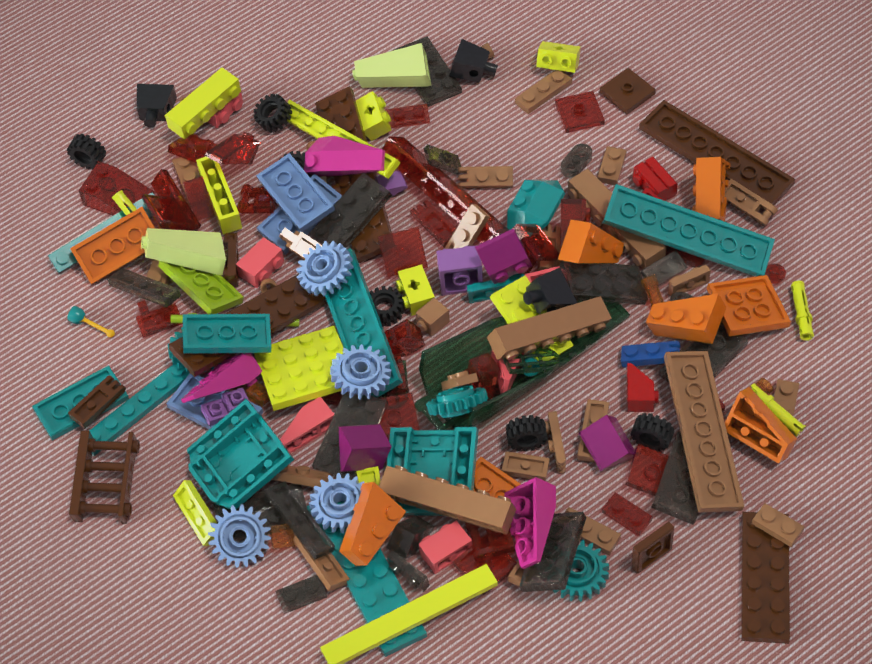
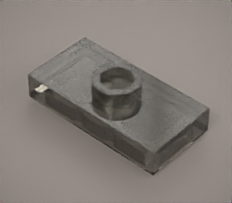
M429 144L423 148L429 165L456 175L460 174L458 168L461 167L458 155Z

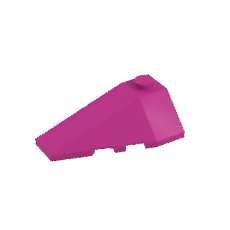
M338 136L320 137L305 153L304 171L309 175L313 176L316 174L319 177L384 171L385 150Z
M251 353L235 355L212 369L208 373L209 376L199 381L200 384L192 388L181 401L186 403L242 385L249 387L258 381L256 377L261 374L262 370Z
M537 477L505 492V497L509 498L516 508L509 530L511 535L515 537V550L520 567L523 569L541 561L556 508V486Z

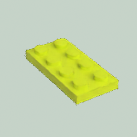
M526 275L490 296V299L507 324L540 315L533 304L527 305L523 300V295L527 292L526 287L530 284ZM570 340L562 344L558 341L549 348H537L529 356L535 358L541 367L568 351L574 345Z

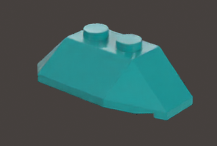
M524 180L508 208L507 231L514 228L523 244H526L530 237L539 233L549 224L561 203L565 192L558 180Z

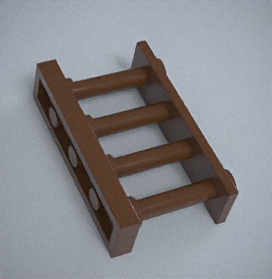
M81 430L69 515L74 522H83V516L87 513L118 514L122 524H127V518L132 513L130 495L135 456L140 450V441L137 440L133 432H129L128 442L96 441L90 431ZM96 450L126 451L125 463L93 462V459H91L92 452ZM93 471L124 472L122 484L91 483L89 473ZM90 491L121 493L119 505L88 504L86 495Z

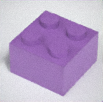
M475 246L436 251L442 296L466 293L467 285L483 282L482 263Z

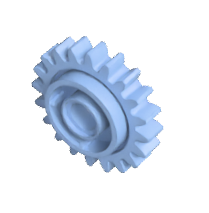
M324 241L322 247L316 243V249L309 248L310 254H303L305 260L298 261L301 267L296 269L299 273L297 279L300 281L299 284L309 294L313 293L315 296H318L321 293L325 296L327 290L333 294L335 287L339 290L341 289V282L347 283L345 277L352 275L349 270L354 268L351 264L353 258L341 243L337 245L335 241H332L329 245L327 241Z
M362 344L358 350L354 345H351V351L343 348V354L337 353L336 359H332V366L330 367L331 382H335V389L342 388V395L350 392L349 398L357 394L359 400H361L362 395H366L370 399L371 393L379 396V390L385 391V387L389 385L391 377L390 362H386V355L379 357V349L372 352V346H369L367 350H364Z
M337 473L336 479L328 475L329 482L321 479V487L314 486L315 493L310 494L311 502H309L312 518H315L317 525L322 523L324 530L331 526L332 533L339 527L341 532L344 533L345 527H348V524L351 523L354 506L358 503L361 494L360 488L362 483L365 482L359 483L357 476L350 480L349 473L342 479L340 473ZM340 501H344V502H345V503H343V504H336V503H338V502H340Z
M241 504L237 511L235 506L231 505L230 513L223 508V517L215 515L218 523H210V526L215 528V531L208 532L209 536L214 537L213 540L208 542L209 545H216L212 553H221L218 557L219 561L226 557L227 566L232 561H235V566L238 568L240 561H243L245 567H248L249 559L257 563L255 555L264 557L261 548L269 549V546L264 543L265 540H271L270 536L265 535V532L271 530L270 527H263L267 519H258L261 514L260 511L252 514V506L247 511H244V505ZM236 530H243L246 533V538L242 542H237L233 539V533Z

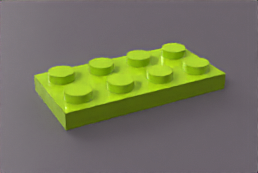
M159 261L158 267L207 314H217L243 303L244 296L221 275Z

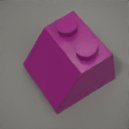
M514 228L475 246L494 284L505 282L509 277L524 273L528 268L532 267L527 252Z

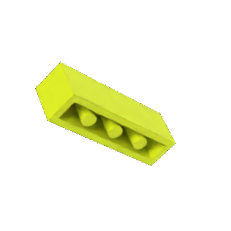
M220 68L165 115L168 128L184 140L194 134L201 125L208 122L214 114L222 110L228 102L239 95L241 92L239 79L224 68Z
M216 154L197 159L199 175L222 234L242 229L238 209Z

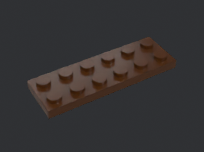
M742 512L741 641L789 644V546L752 524V519L758 512Z

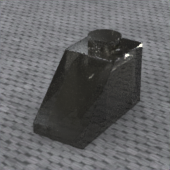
M418 516L404 520L395 526L386 548L391 550L393 555L402 559L415 555L419 550L418 544L423 538L431 534L435 526Z

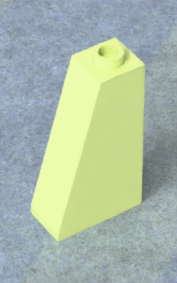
M422 43L354 61L353 77L355 81L360 83L362 88L432 86L427 54Z
M147 228L145 236L141 238V249L145 250L146 258L216 275H223L226 256L222 236L219 232Z

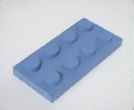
M290 153L256 175L258 181L300 232H304L335 210L333 204Z
M314 174L311 177L313 182L333 204L334 208L344 201L343 196L319 176ZM280 206L256 227L261 235L280 247L285 255L290 250L285 246L287 243L279 237L280 233L284 228L292 233L295 231L300 232ZM321 219L320 221H318L317 223H315L313 226H311L310 228H308L307 230H305L303 233L307 235V234H308L309 232H311L323 219Z
M190 373L166 403L167 407L210 430L214 425H208L201 411V404L222 399V393L229 390L182 403L181 399L192 388L199 385V381L203 379L199 375L194 377ZM250 402L255 407V409L260 413V415H262L263 408Z

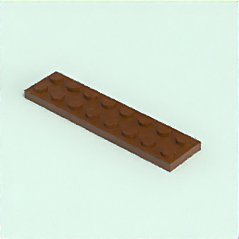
M665 100L639 124L641 131L695 164L696 158L722 157L731 164L730 169L726 170L725 180L733 179L773 205L795 184V178Z
M299 274L225 314H270L271 334L328 302L321 293L318 296H315L313 293L309 294L299 284L300 281L297 279ZM183 337L169 344V350L194 377L237 354L183 353Z

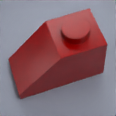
M627 363V412H654V404L659 403V391L654 390V381L632 363Z

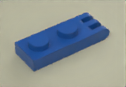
M667 341L622 346V368L627 367V363H632L634 366L665 364V353L680 352V342Z

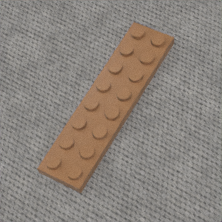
M708 351L666 352L664 361L698 513L742 511L744 502Z

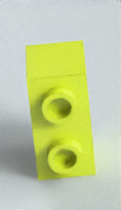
M542 41L538 48L536 67L575 73L579 65L581 47Z
M372 91L356 100L363 130L371 141L392 130L389 123L391 118L384 109L386 103L381 96L378 97Z
M422 264L398 271L399 280H396L398 292L403 293V305L405 309L409 308L411 316H414L419 309L435 298Z

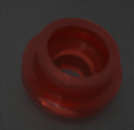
M774 263L767 266L765 275L768 276L772 284H778L785 278L786 270L782 265Z

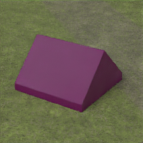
M605 415L579 432L600 471L637 457L636 451L616 417Z
M380 424L339 427L340 472L358 471L376 466L379 469L383 468L392 446Z

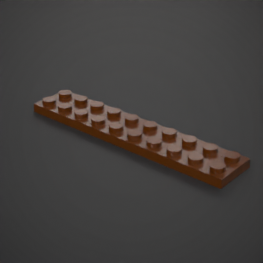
M350 86L315 103L318 116L367 142L355 95ZM376 172L334 176L336 184L340 185L344 198L341 205L352 248L358 263L395 247Z

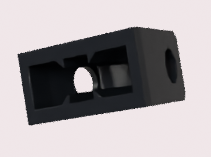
M461 39L449 76L480 82L483 73L495 76L498 65L487 62L490 54L488 50Z
M137 83V111L139 119L144 121V125L149 128L155 127L156 121H166L165 115L173 109L177 100L174 85Z
M560 268L537 277L526 287L527 292L523 295L524 302L527 305L533 304L538 314L577 303Z

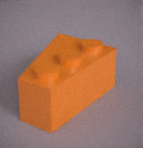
M722 157L696 158V164L693 165V174L696 176V184L693 185V195L696 197V205H693V211L725 222L727 206L725 187L729 185V180H725L726 170L730 169L731 164Z
M570 220L558 260L573 263H618L623 252L624 243L592 223Z
M719 293L656 303L652 305L646 324L655 336L713 344L726 310V305Z
M750 387L739 392L725 421L727 433L778 464L789 457L797 438Z
M375 482L362 483L358 503L354 506L351 523L348 524L339 550L355 566L368 565L406 513Z

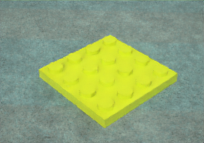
M335 325L271 344V353H254L256 362L262 370L261 377L273 411L342 390V388L335 389V382H331L330 375L332 359H336L337 353L343 354V345Z

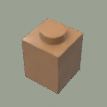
M433 298L416 312L417 327L420 331L426 332L432 337L450 322L449 309L436 298Z

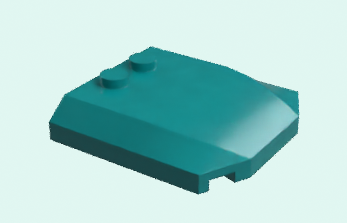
M247 399L187 448V453L190 455L189 471L213 503L230 510L231 505H234L235 509L240 507L241 504L295 460L264 418Z
M391 427L389 442L392 447L387 457V466L395 468V465H398L414 474L416 471L428 475V478L435 480L436 477L447 480L448 484L454 486L457 483L463 484L473 491L479 430L477 427H455V430H414L412 427ZM397 502L406 511L404 514L406 516H443Z

